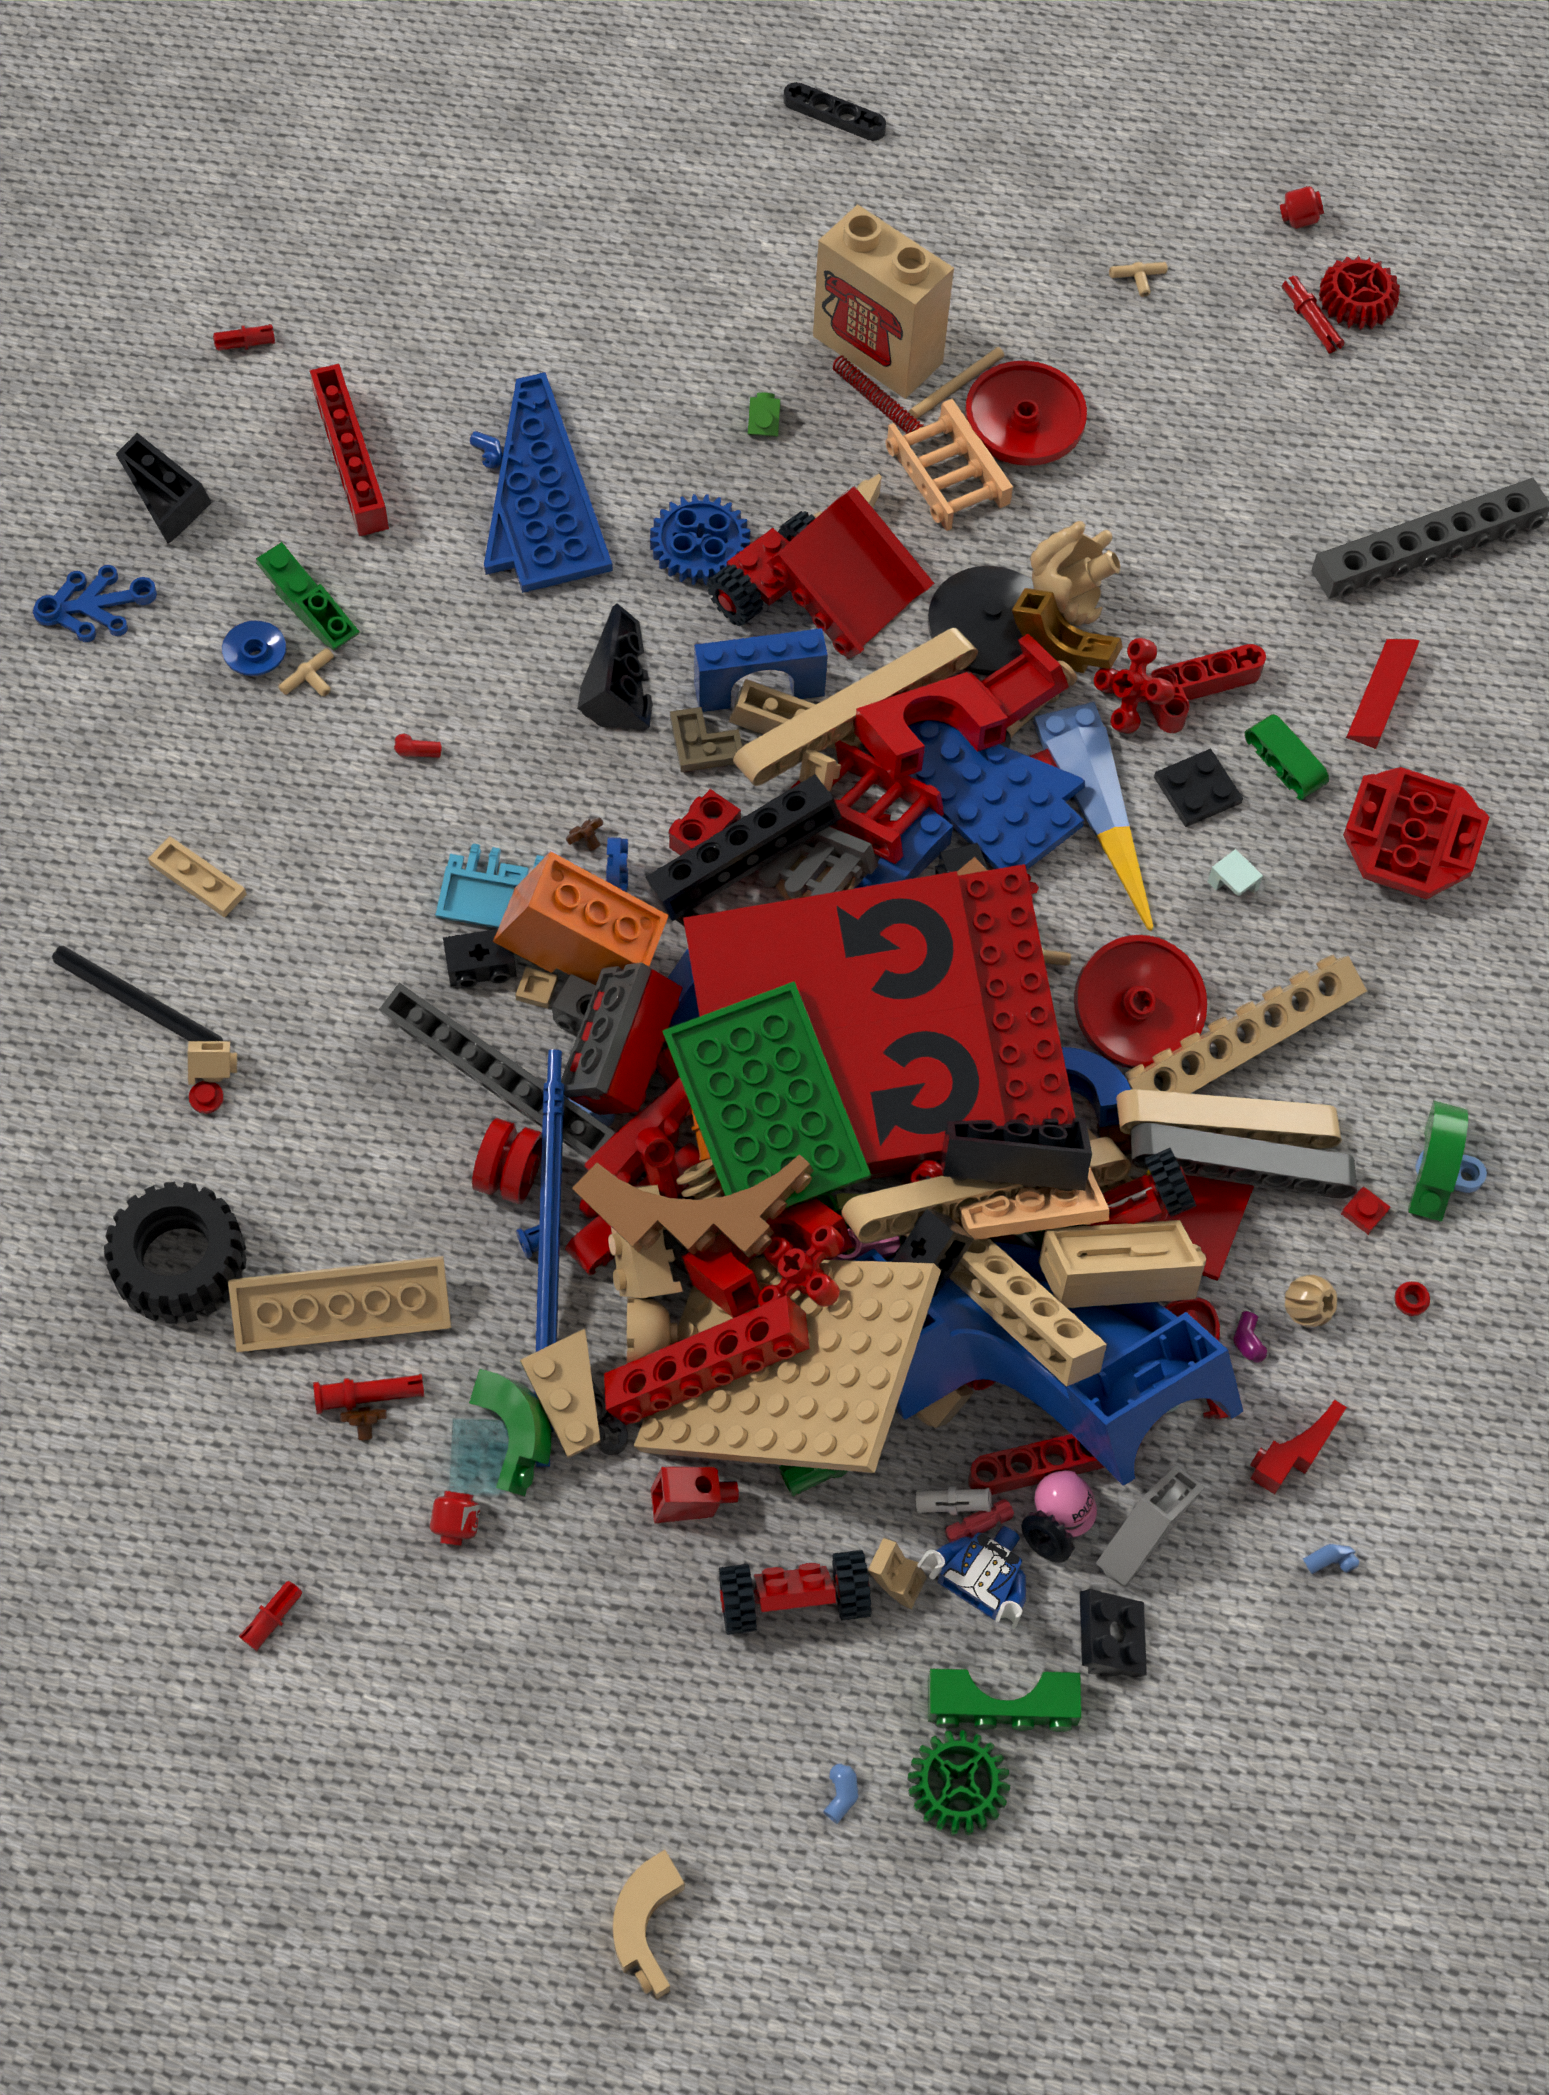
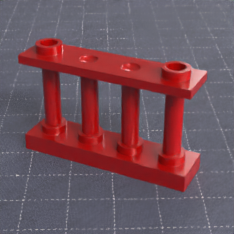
M839 740L835 743L838 764L841 765L839 778L833 779L832 787L848 771L862 778L840 800H835L842 819L829 827L871 843L875 854L896 864L903 857L900 836L928 807L941 817L944 815L941 792L934 786L926 785L910 776L893 780L874 757L862 752L856 746H850ZM797 781L791 788L798 785L800 781ZM873 784L887 790L866 813H859L851 809ZM899 797L913 804L891 827H885L876 822Z

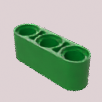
M1271 714L1245 731L1247 744H1252L1257 749L1255 751L1256 754L1268 767L1272 766L1278 772L1275 775L1289 790L1293 789L1297 793V799L1303 800L1328 784L1329 775L1326 768L1277 715Z

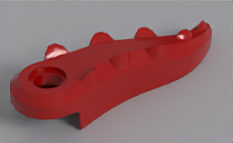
M680 1077L663 1094L614 1134L585 1163V1167L590 1170L598 1163L618 1179L636 1186L638 1184L636 1180L645 1171L641 1154L636 1148L637 1135L647 1127H656L662 1130L671 1143L674 1144L678 1140L680 1125L686 1116L692 1114L691 1105ZM662 1143L652 1145L649 1153L657 1151ZM581 1199L579 1210L588 1218L598 1217L599 1215Z

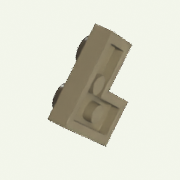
M702 707L670 711V721L681 772L734 765V756L743 747L739 729L707 734Z

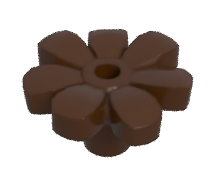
M595 818L592 821L588 819L581 827L576 826L571 829L566 837L568 844L571 845L577 841H584L589 851L597 849L601 844L595 834L597 829L604 824L602 818Z
M360 1407L358 1411L354 1410L340 1414L341 1422H349V1425L357 1426L358 1440L372 1439V1425L377 1423L379 1419L387 1418V1410H370V1407Z

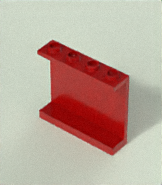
M855 486L839 496L767 562L772 568L771 571L774 577L783 582L791 591L794 601L806 609L818 629L822 628L833 642L835 650L848 659L860 654L864 650L863 646L913 599L926 592L935 584Z

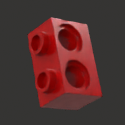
M709 789L703 797L699 796L692 802L689 812L682 819L678 818L671 825L668 832L669 848L681 856L686 851L740 820L741 809L712 789ZM716 815L718 818L712 819L707 816ZM696 837L698 840L690 841L687 838Z

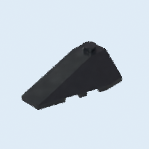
M618 603L613 605L581 684L577 709L600 727L646 730L650 727L653 703L651 695H644L642 681H647L649 678L647 670L642 669L641 663L638 660V656L644 653L640 622Z

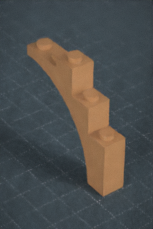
M799 1154L777 1174L754 1187L728 1196L693 1200L668 1198L642 1191L618 1179L600 1164L596 1163L572 1189L637 1252L643 1247L645 1249L650 1248L661 1235L659 1231L664 1227L694 1256L698 1251H706L716 1239L714 1234L719 1230L750 1259L754 1253L756 1255L763 1253L772 1242L770 1237L774 1232L765 1221L769 1217L772 1220L778 1217L786 1208L787 1203L785 1201L794 1191L800 1193L807 1187L812 1180L810 1175L813 1169Z

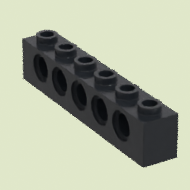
M814 774L729 827L686 851L681 856L658 868L645 878L655 897L667 915H669V918L674 921L842 819L834 798L817 775Z

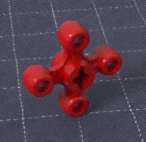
M1135 638L1129 643L1127 648V654L1131 660L1129 670L1122 669L1118 671L1113 668H1101L1094 676V685L1097 690L1108 694L1115 693L1116 696L1122 698L1121 707L1112 713L1110 720L1113 729L1120 733L1131 734L1139 728L1141 718L1136 711L1139 702L1150 701L1154 704L1166 705L1173 700L1175 695V688L1170 681L1162 678H1152V676L1146 674V667L1156 659L1158 650L1154 642L1145 638Z
M830 1225L817 1227L811 1236L812 1246L806 1252L799 1248H794L783 1237L771 1238V1244L763 1252L764 1257L772 1266L778 1269L783 1278L778 1285H768L761 1290L758 1295V1305L761 1307L786 1295L790 1298L797 1290L802 1294H807L819 1306L828 1307L833 1305L839 1298V1286L830 1276L824 1274L820 1264L824 1258H833L841 1253L845 1245L841 1233Z

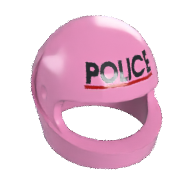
M1066 1470L1053 1472L1039 1482L1035 1491L1036 1512L1041 1510L1048 1517L1054 1515L1058 1523L1065 1524L1064 1527H1075L1082 1524L1075 1529H1065L1066 1532L1072 1534L1073 1538L1081 1536L1093 1526L1097 1515L1094 1495L1089 1485L1075 1472Z

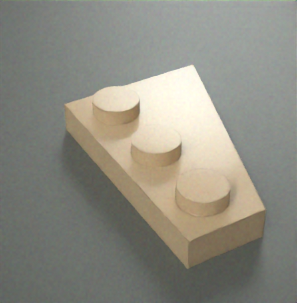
M584 1328L520 1360L567 1458L600 1443L588 1345Z

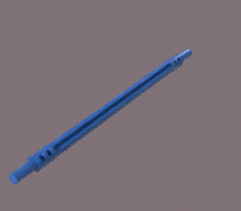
M555 1049L548 1051L547 1083H544L536 1352L557 1342L564 1084L561 1083L562 1051ZM549 1421L550 1428H551V1432H554V1430H553V1428H552V1426H551V1423H550V1421ZM550 1459L548 1465L536 1462L535 1467H550Z

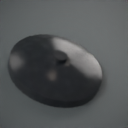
M977 566L952 575L936 590L929 606L928 629L931 639L951 628H957L978 650L974 661L963 670L990 676L1023 654L1018 642L1023 636L1016 625L1012 609L1024 588L1034 589L1032 580L1017 571L998 566Z

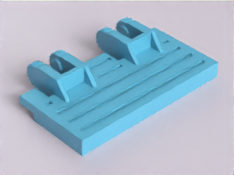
M472 844L466 870L462 869L465 857L450 854L444 873L435 914L436 917L498 929L515 887L528 875L529 868L501 863L499 874L497 875L501 850L500 848L493 847L489 854L486 873L476 872L481 857V847L479 844ZM536 856L533 869L543 860L544 856Z

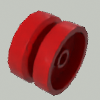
M495 1118L488 1127L478 1151L472 1176L473 1190L493 1195L500 1188L502 1199L522 1205L530 1192L541 1163L542 1132L525 1127L517 1134L515 1123Z

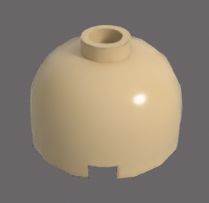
M627 1298V1363L677 1342V1323H670L669 1312L661 1303L647 1298Z

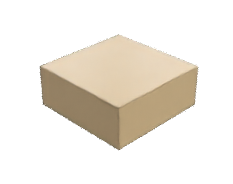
M525 967L515 995L516 1000L548 1009L558 982V975Z

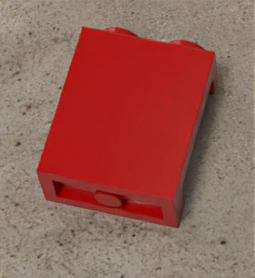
M1029 634L1018 640L1023 654L990 676L979 681L972 673H969L1008 717L1007 728L1069 687L1061 664Z

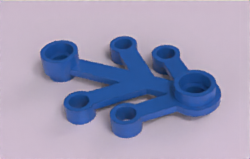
M104 565L98 570V576L80 597L71 601L67 600L74 591L83 590L87 585L85 574L81 571L69 573L66 578L67 581L54 596L44 595L35 602L33 615L41 625L52 626L60 624L76 633L80 641L91 642L96 637L94 625L90 622H80L69 614L80 612L108 627L109 632L113 636H122L128 630L125 618L114 616L101 608L131 602L139 605H148L156 599L157 591L154 582L150 578L139 577L132 581L129 590L99 595L107 585H112L118 580L116 568L112 565ZM105 573H113L109 578L103 577ZM76 578L82 579L80 583H71ZM142 592H149L146 595H140ZM47 610H54L51 613H45ZM117 623L123 624L119 629L112 628ZM85 629L91 630V632L87 635L81 634V632Z

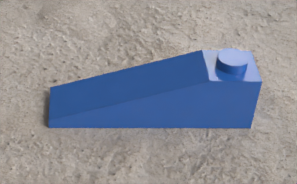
M928 807L900 836L903 857L896 864L881 857L873 873H868L856 888L916 878L940 855V852L944 851L951 844L953 825Z

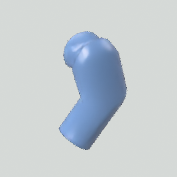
M1328 1544L1303 1558L1311 1574L1316 1573L1331 1563H1338L1342 1571L1346 1573L1359 1566V1560L1354 1555L1356 1551L1350 1546Z
M836 1764L830 1770L829 1778L835 1784L836 1796L823 1811L836 1824L840 1822L858 1799L856 1773L850 1766Z

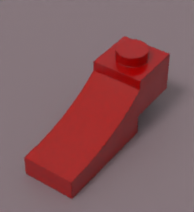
M1334 1399L1327 1411L1300 1435L1281 1444L1273 1441L1268 1450L1261 1447L1250 1464L1251 1467L1255 1468L1250 1479L1275 1495L1292 1467L1306 1474L1347 1407Z

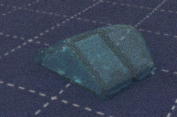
M453 1418L449 1491L496 1494L501 1491L496 1486L509 1443L508 1431L503 1420Z

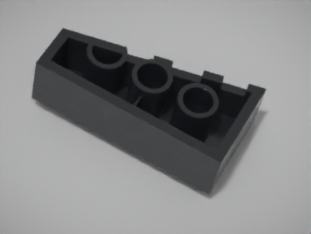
M1057 1118L1043 1119L1042 1125H1028L1023 1119H1010L1004 1126H997L992 1120L947 1121L941 1154L942 1174L944 1177H950L959 1181L974 1179L984 1180L991 1184H1001L1004 1182L1021 1184L1029 1188L1044 1186L1054 1187L1062 1191H1085L1092 1158L1086 1119L1073 1118L1072 1124H1059Z

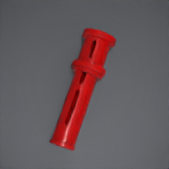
M422 1374L355 1383L350 1378H344L343 1382L324 1385H321L319 1381L313 1382L316 1414H322L323 1410L344 1407L347 1411L356 1408V1404L424 1397Z

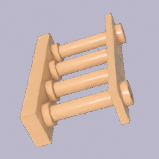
M953 399L942 402L938 421L902 436L894 423L888 425V436L885 440L887 451L891 456L896 455L930 506L933 520L936 523L941 522L946 531L952 529L955 512L986 499L994 500L999 508L1011 503L1012 484L981 439L975 434L968 420ZM942 432L944 434L949 433L953 439V443L918 458L910 447ZM957 454L959 456L964 455L968 461V465L933 480L925 470L926 467ZM972 476L974 478L979 477L983 483L982 488L949 502L946 501L940 490Z

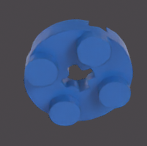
M608 837L607 855L609 857L607 858L606 881L627 892L628 839Z

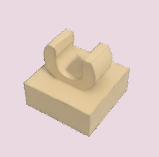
M813 749L804 751L799 781L803 782L816 774L826 789L831 791L833 779L839 778L841 765L836 764V760Z

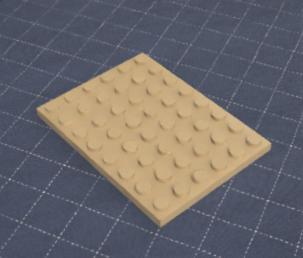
M754 1257L746 1265V1267L754 1272L760 1291L768 1285H778L783 1278L778 1269L772 1266L766 1258ZM823 1260L820 1267L823 1269L824 1274L830 1276L839 1286L840 1294L837 1301L831 1306L822 1307L814 1303L807 1294H802L798 1290L790 1297L792 1301L806 1312L810 1349L795 1354L792 1358L783 1359L764 1367L761 1371L752 1372L733 1380L730 1384L721 1385L702 1393L699 1397L690 1398L678 1403L668 1410L659 1411L645 1417L634 1447L641 1452L651 1454L875 1473L941 1270L934 1263ZM693 1286L677 1327V1342L733 1318ZM756 1305V1306H754L753 1308L749 1309L748 1311H746V1312H744V1313H747V1312H749V1311H751V1310H754V1309H756V1308H758V1307H760V1306H759V1305Z

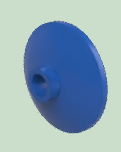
M247 621L235 626L227 633L222 643V654L226 664L233 671L246 676H259L271 672L280 665L286 654V641L282 632L276 626L264 621ZM254 651L261 652L257 655H250Z

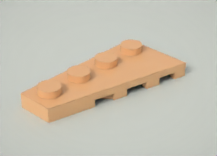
M1089 1168L1085 1191H1062L1054 1187H1044L1035 1190L1034 1188L1025 1187L1019 1189V1193L1015 1197L1006 1198L1003 1195H999L960 1207V1220L964 1230L974 1240H984L990 1237L1011 1234L1019 1235L1025 1232L1109 1221V1207Z

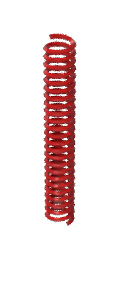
M844 355L836 358L833 363V371H836L847 383L856 388V391H859L870 403L879 408L883 414H886V417H889L906 434L912 432V430L915 431L920 427H924L923 424H920V421H917V418H914L913 415L910 416L906 409L904 410L903 407H900V404H897V401L890 398L887 392H884L883 389L880 390V387H877L874 381H870V378H867V375H864L860 369L857 370V367H854V364L847 361ZM840 358H842V360H840V362L837 364V367L835 368L837 361Z

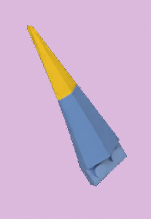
M1095 701L1034 716L1033 725L1043 750L1048 749L1059 769L1085 780V788L1074 795L1073 798L1113 865L1143 923L1149 931H1152L1153 922L1106 727L1103 726Z

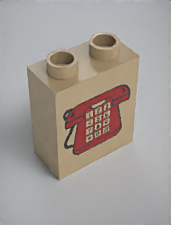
M857 204L818 240L813 337L839 355H844V358H847L848 361L906 399L943 363L954 267Z

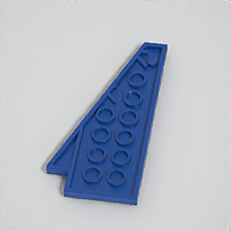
M546 372L516 379L484 560L486 575L514 568L522 593L613 571V564Z
M924 720L908 726L925 746L922 771L908 776L926 785H932L941 792L944 811L942 817L952 824L953 828L969 844L978 843L983 858L994 869L1025 864L1027 871L1084 826V820L1066 803L1085 788V780L1083 778L1000 744L977 752L955 727L941 721Z

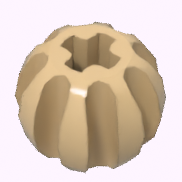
M1317 1275L1298 1277L1290 1283L1289 1289L1285 1293L1286 1312L1294 1322L1307 1328L1322 1326L1332 1319L1337 1309V1293L1330 1282Z

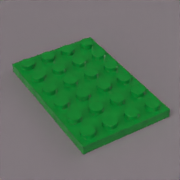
M795 981L663 1030V1035L725 1196L754 1187L770 1178L799 1154L811 1165L813 1169L810 1175L812 1180L800 1193L794 1191L785 1201L787 1206L784 1210L871 1178V1173Z

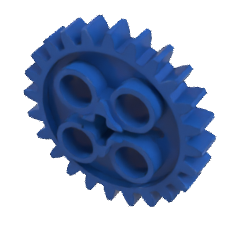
M693 494L691 502H687L682 496L680 497L679 506L669 502V511L661 509L660 518H654V528H650V550H653V559L659 560V568L665 569L668 567L669 577L679 573V582H683L687 577H691L692 585L696 584L698 578H702L704 584L707 585L709 578L727 566L726 562L750 545L751 531L747 529V519H741V511L736 510L732 512L731 502L722 506L721 497H718L714 502H710L708 494L704 496L703 501H699L696 494Z

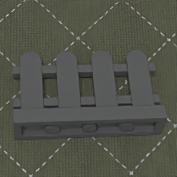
M827 827L761 867L759 878L765 887H773L781 879L786 880L784 886L788 896L791 898L801 897L807 890L812 891L811 896L842 891L853 877L859 878L863 871L872 874L877 868L878 862L871 843L832 827ZM801 855L806 857L794 872L789 870ZM827 866L831 867V870L821 882L815 881Z

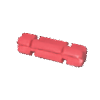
M1002 1499L993 1504L991 1512L978 1511L964 1518L961 1524L956 1522L947 1526L945 1531L946 1537L949 1542L964 1536L973 1538L978 1532L984 1533L996 1527L997 1522L1002 1524L1012 1519L1014 1515L1013 1508L1008 1500Z

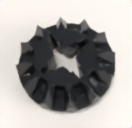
M1040 1510L1037 1513L1030 1512L1023 1519L1021 1524L1022 1533L1029 1546L1041 1557L1052 1562L1061 1563L1068 1560L1075 1549L1074 1544L1071 1542L1072 1534L1065 1531V1524L1058 1523L1054 1515L1048 1517L1045 1512Z

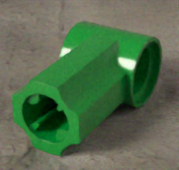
M779 1466L783 1481L792 1497L831 1478L842 1477L848 1472L845 1470L800 1466Z

